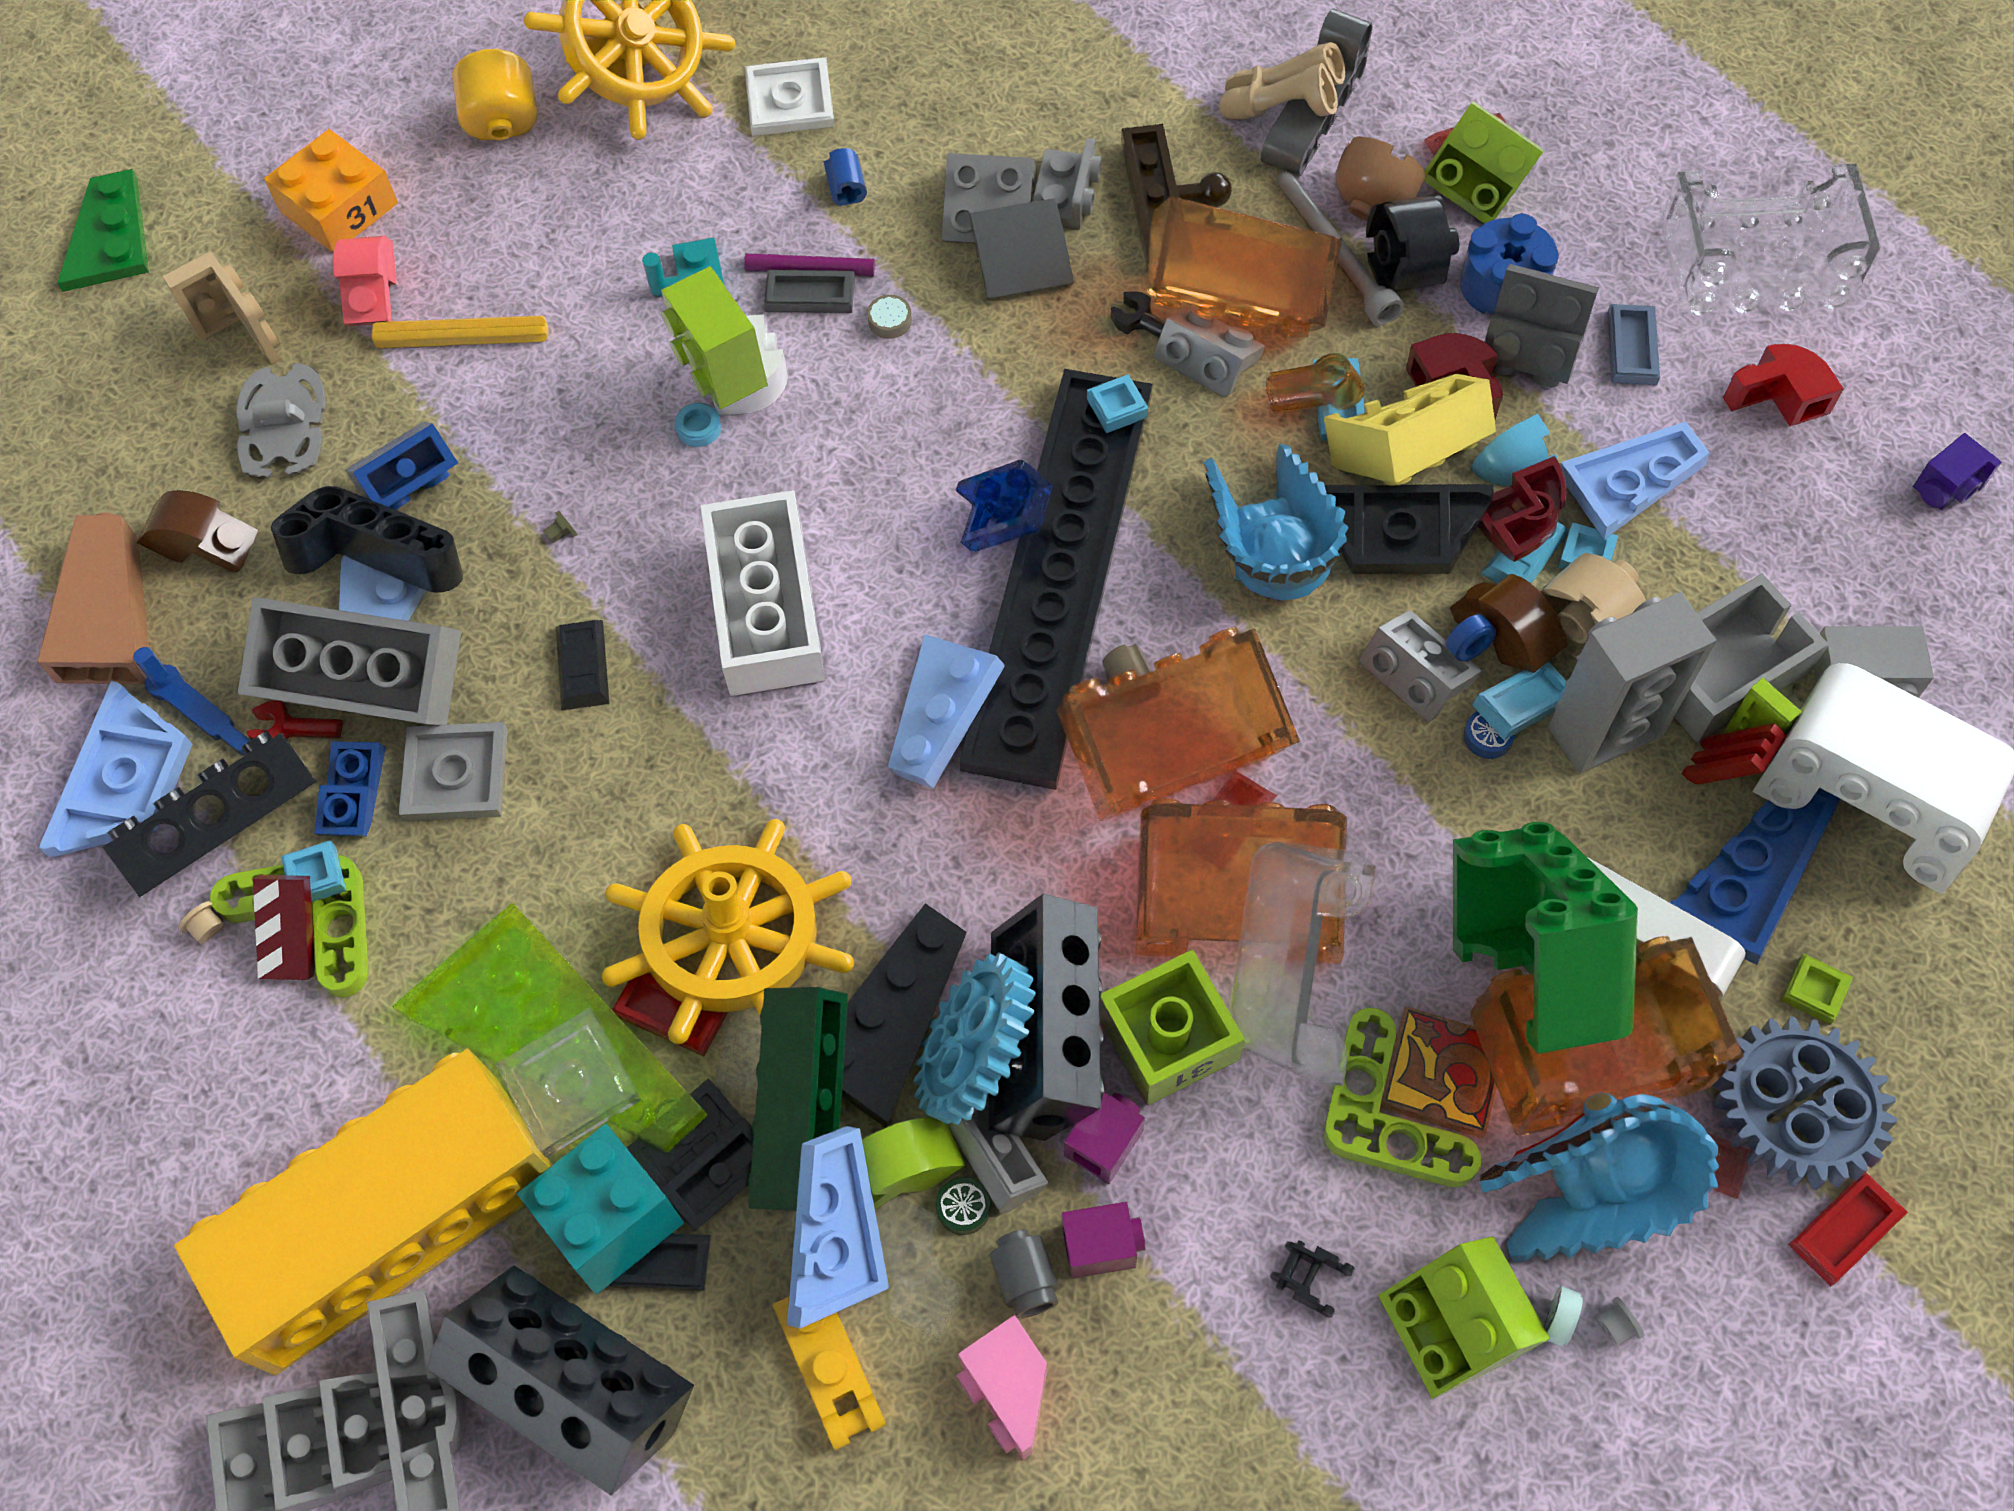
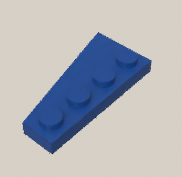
M1819 787L1810 802L1801 808H1783L1768 800L1752 816L1751 822L1721 848L1720 854L1705 870L1701 869L1688 883L1687 889L1675 901L1671 900L1670 903L1736 940L1746 952L1744 959L1758 965L1839 805L1840 798Z

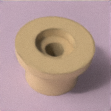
M207 901L186 914L180 921L178 929L182 933L189 932L199 944H203L223 929L225 924L214 913L215 909L212 907V902Z

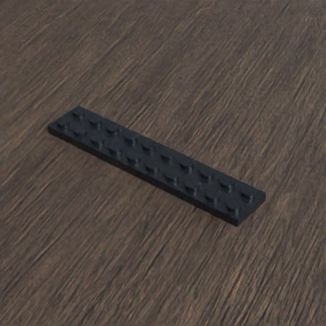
M1064 368L989 653L996 655L1005 667L968 728L959 762L960 771L1053 790L1057 789L1146 422L1145 418L1114 431L1105 432L1087 400V390L1117 379V377ZM1132 380L1149 409L1153 384Z

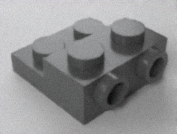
M1509 264L1495 312L1491 317L1484 341L1498 355L1493 372L1501 375H1512L1515 370L1533 374L1532 381L1544 387H1557L1559 382L1568 384L1578 358L1599 287Z

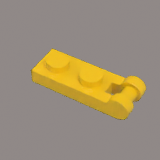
M789 1296L772 1304L834 1450L836 1451L850 1444L849 1437L867 1428H870L872 1433L886 1426V1421L838 1313L831 1314L799 1329L787 1325ZM854 1393L859 1407L839 1416L834 1402Z

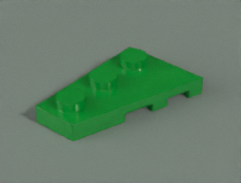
M133 169L90 178L57 282L62 292L149 273L138 178Z

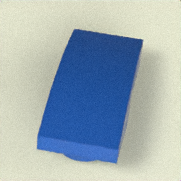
M331 741L327 785H319L314 834L318 836L367 837L372 823L386 749L384 745L378 742Z

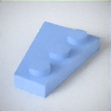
M924 635L888 767L896 775L933 789L1005 667L1003 662L996 655Z
M846 1126L802 1143L787 1325L799 1329L889 1289L860 1128Z

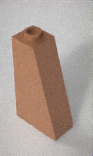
M98 513L97 515L75 516L37 661L55 683L110 684L113 681L119 684H145L144 681L147 676L133 659L137 649L141 647L149 648L139 544L136 543L138 537L122 515Z

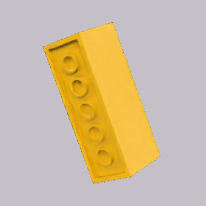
M467 1048L461 1053H453L439 1060L432 1068V1072L415 1084L404 1085L394 1090L386 1097L382 1106L367 1116L357 1117L346 1122L338 1129L333 1139L318 1149H310L294 1157L289 1162L288 1169L270 1181L260 1182L246 1189L239 1196L237 1203L219 1215H211L195 1223L190 1228L189 1235L173 1246L233 1357L276 1376L369 1313L367 1302L395 1296L525 1206L517 1193L550 1168L552 1164L499 1080Z

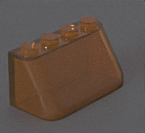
M1171 196L1153 211L1149 239L1147 292L1155 296L1154 302L1161 306L1180 308L1183 303L1198 307L1197 313L1204 316L1223 318L1225 313L1241 317L1240 323L1246 326L1265 328L1267 324L1283 327L1282 333L1285 335L1307 338L1309 331H1318L1325 327L1342 238Z

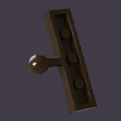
M1156 124L1121 128V143L1147 271L1191 267L1192 255L1180 203L1201 200L1209 207H1220L1231 196L1232 186L1230 180L1222 173L1212 172L1205 175L1199 183L1176 185L1164 125Z

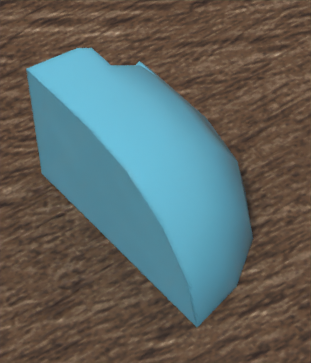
M1538 414L1514 425L1489 443L1476 457L1470 469L1482 480L1498 486H1512V473L1553 456L1557 458L1555 454L1548 457L1547 448L1543 440L1544 436L1550 434L1547 426Z

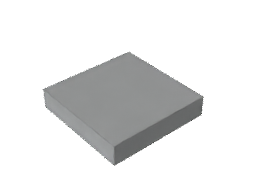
M505 723L407 727L399 816L402 821L501 817L507 744V727Z

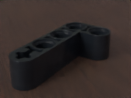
M325 486L310 492L277 517L271 525V531L284 569L292 574L313 572L336 554H341L433 593L450 591L456 588L463 580L462 568L451 533L340 487Z

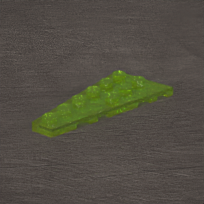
M513 902L392 1006L399 1014L466 1049L468 1048L470 1051L665 1152L672 1149L707 1116V1113Z

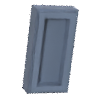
M1610 304L1608 309L1612 383L1658 385L1660 367L1655 306Z

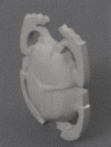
M295 363L292 366V370L285 376L277 377L274 373H271L270 367H265L253 373L244 382L238 396L236 413L237 419H239V431L244 434L249 433V435H240L237 442L238 457L245 475L270 478L273 475L270 469L263 468L268 467L271 463L274 464L276 461L288 460L291 464H295L288 466L285 470L290 476L294 473L300 474L303 471H308L311 467L316 466L322 447L323 435L320 426L310 428V425L322 424L323 412H325L326 398L321 379L312 368L304 364ZM301 381H306L311 385L316 396L315 402H313L309 391L300 383ZM309 440L310 444L305 454L296 457L306 441ZM256 446L259 449L260 454L263 456L262 461H255L251 458V447Z

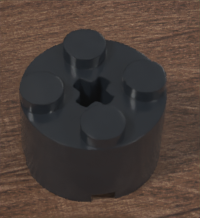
M1440 195L1376 204L1372 207L1367 219L1366 238L1374 237V252L1367 253V259L1378 286H1385L1386 289L1390 288L1397 292L1446 283L1451 255L1458 253L1460 241L1457 230L1449 228L1444 202Z

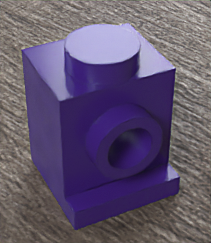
M1964 432L1927 463L1912 487L1920 493L1921 498L1926 504L1943 510L1955 499L1963 504L1977 490L1983 489L2002 461Z

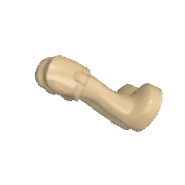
M1332 42L1320 44L1274 67L1262 68L1257 65L1248 70L1237 71L1226 79V92L1222 95L1219 104L1221 114L1230 120L1257 118L1270 108L1297 99L1306 100L1317 116L1335 114L1338 103L1335 85L1342 84L1345 80V64L1339 47Z

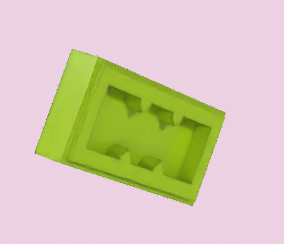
M1761 678L1749 689L1724 733L1775 723L1787 735L1802 711L1769 682Z

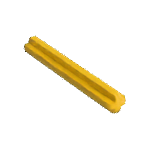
M541 315L375 322L372 325V340L377 348L544 342L548 337V324L546 318Z

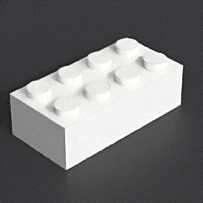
M795 491L700 505L721 664L730 696L826 681Z

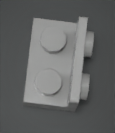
M1086 139L1083 154L1045 149L1032 202L1055 198L1062 227L1080 229L1083 215L1092 214L1095 189H1090L1091 182H1099L1102 168V156H1095V139Z
M1411 610L1380 626L1359 659L1363 667L1428 722L1437 718L1449 699L1473 685L1482 672L1470 660L1458 661L1446 648V640Z

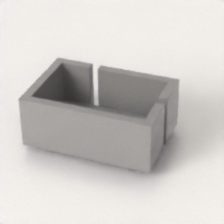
M1763 573L1697 612L1717 641L1674 716L1697 744L1730 723L1749 689L1761 678H1764L1775 689L1780 691L1791 683H1795L1810 674L1829 645L1799 612L1791 616L1777 640L1772 637L1792 604Z

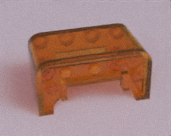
M1237 626L1227 628L1208 637L1210 641L1199 646L1200 653L1184 660L1181 652L1172 654L1154 662L1155 671L1138 677L1136 669L1129 670L1108 679V684L1100 685L1098 678H1092L1070 687V693L1062 696L1063 702L1056 710L1100 822L1268 759L1300 742L1255 628L1243 633H1239Z
M1660 936L1650 939L1638 947L1640 953L1636 956L1634 1027L1630 1035L1619 1040L1537 1054L1526 1041V1021L1533 1019L1534 975H1523L1521 969H1512L1499 973L1490 980L1491 983L1485 992L1476 999V1004L1470 1011V1017L1514 1134L1528 1135L1566 1126L1582 1114L1583 1105L1588 1097L1597 1093L1611 1094L1616 1099L1646 1094L1659 1098L1663 1102L1698 1093L1713 1085L1744 1057L1692 937L1671 941L1669 936Z

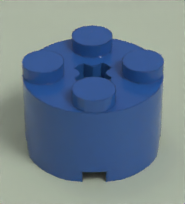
M1520 213L1512 218H1500L1485 223L1471 234L1460 280V289L1465 300L1475 310L1483 314L1485 312L1493 314L1509 264L1554 275L1559 259L1557 246L1553 238L1537 225L1536 219L1528 214Z

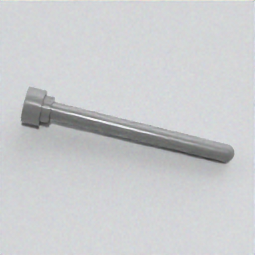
M1290 172L1281 173L1278 177V185L1365 297L1363 301L1365 305L1364 312L1376 327H1379L1397 319L1404 310V303L1395 291L1390 288L1386 289L1385 286H1378L1296 178Z

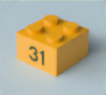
M327 129L263 178L278 210L333 253L335 244L339 239L355 238L398 204L386 171L331 129Z

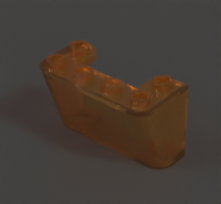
M1160 798L1152 801L1151 805L1143 808L1140 813L1135 955L1178 957L1187 952L1189 940L1291 944L1289 951V961L1341 964L1345 944L1347 816L1338 812L1334 806L1328 804H1315L1308 808H1287L1276 802H1263L1256 806H1235L1224 800H1212L1204 804H1182L1180 801L1172 798ZM1312 949H1323V950H1322V951H1313Z

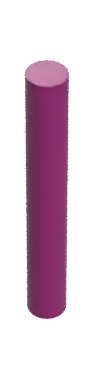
M745 253L744 257L745 271H854L855 276H874L876 265L875 259L756 253Z

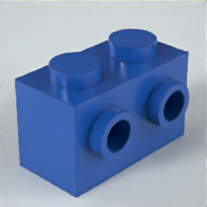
M422 422L345 469V472L361 496L397 510L411 500L408 495L423 485L426 489H429L448 478L450 474L447 470L458 464V461L434 424Z

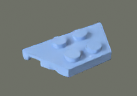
M111 681L39 849L47 856L56 857L108 844L113 839L107 832L135 815L141 823L157 813L158 810L153 803L175 789L193 744L186 735L172 724L166 723L145 703L142 704L128 693L121 684ZM160 824L156 826L152 830V832L158 831Z

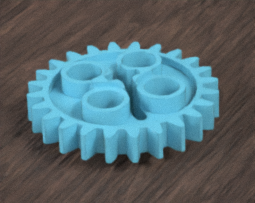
M1000 953L996 956L987 954L984 962L979 959L975 961L972 972L966 969L963 971L959 986L951 985L950 998L947 1003L944 1001L940 1002V1015L938 1019L930 1021L929 1026L932 1032L929 1037L922 1041L921 1046L925 1047L924 1054L916 1061V1065L922 1069L914 1078V1083L919 1085L914 1097L921 1100L918 1107L926 1111L925 1114L946 1124L951 1122L959 1125L962 1118L968 1121L971 1120L974 1108L981 1111L985 1108L988 1093L994 1096L997 1095L998 1080L1001 1076L1009 1077L1010 1068L1008 1064L1011 1058L1020 1056L1021 1051L1017 1048V1044L1020 1039L1028 1035L1029 1030L1024 1028V1024L1034 1013V1009L1027 1006L1035 996V991L1029 989L1034 979L1027 974V967Z

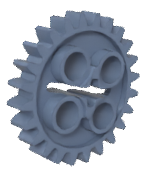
M1791 1016L1782 1029L1773 1018L1769 1019L1761 1030L1752 1025L1742 1038L1737 1037L1727 1049L1729 1053H1725L1717 1064L1721 1071L1712 1082V1086L1722 1091L1712 1102L1713 1107L1729 1111L1718 1123L1720 1128H1736L1738 1132L1730 1145L1732 1147H1740L1747 1144L1752 1149L1747 1159V1163L1750 1165L1756 1163L1761 1158L1768 1162L1767 1177L1769 1178L1776 1175L1780 1169L1786 1170L1789 1185L1792 1187L1804 1175H1807L1813 1190H1818L1827 1181V1178L1835 1188L1840 1187L1849 1176L1856 1181L1868 1170V1167L1872 1168L1884 1156L1881 1151L1883 1152L1894 1139L1887 1132L1897 1123V1118L1885 1111L1896 1102V1098L1879 1092L1889 1081L1888 1077L1884 1075L1872 1076L1869 1069L1876 1062V1058L1867 1057L1860 1060L1855 1055L1860 1044L1857 1040L1850 1042L1846 1046L1838 1043L1840 1029L1836 1027L1827 1036L1820 1034L1817 1020L1813 1019L1805 1030H1801L1796 1018ZM1799 1061L1808 1063L1813 1067L1816 1074L1806 1071ZM1831 1080L1840 1082V1085L1824 1091L1816 1102L1812 1100L1806 1101L1776 1124L1767 1122L1766 1119L1784 1112L1793 1100L1800 1102ZM1757 1085L1768 1089L1774 1098L1764 1095ZM1835 1106L1844 1109L1850 1118L1842 1116ZM1792 1129L1801 1132L1809 1143L1799 1140L1794 1135Z

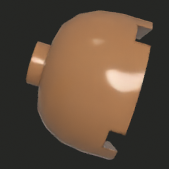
M1357 136L1352 139L1351 143H1347L1335 172V183L1341 198L1349 205L1348 211L1355 217L1367 221L1372 207L1376 204L1415 198L1426 177L1422 166L1408 154H1406L1403 161L1392 155L1391 152L1394 146L1387 142L1371 137Z

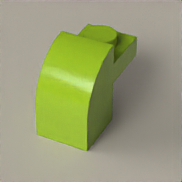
M933 1117L917 1118L897 1123L862 1139L875 1210L900 1193L928 1190L965 1166L949 1126Z

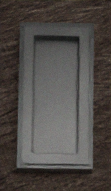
M768 270L764 300L765 312L852 313L855 286L854 271Z

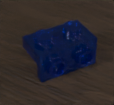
M1017 460L958 481L956 492L972 504L960 543L970 551L977 552L1039 532L1045 519V510L1053 485L1042 477L1034 467L1023 460Z

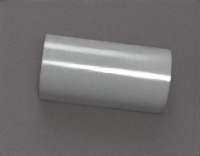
M989 1095L986 1097L985 1108L982 1111L974 1108L971 1120L968 1121L962 1118L959 1125L951 1122L947 1124L954 1140L1000 1213L1010 1212L1040 1193L1048 1184V1181L1019 1136L989 1130Z

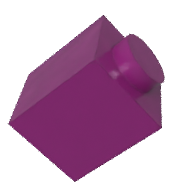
M1104 1092L1101 1109L1077 1122L1064 1142V1156L1107 1184H1110L1143 1133L1145 1117L1139 1114L1140 1108L1126 1096L1119 1093H1113L1110 1096Z
M1127 1202L1062 1212V1231L1071 1279L1136 1268L1137 1252L1145 1251V1239L1140 1217L1130 1218Z

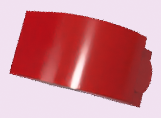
M1772 344L1766 346L1758 365H1746L1733 374L1723 399L1731 412L1772 399L1791 427L1831 414L1844 388L1829 365L1816 353L1797 345Z

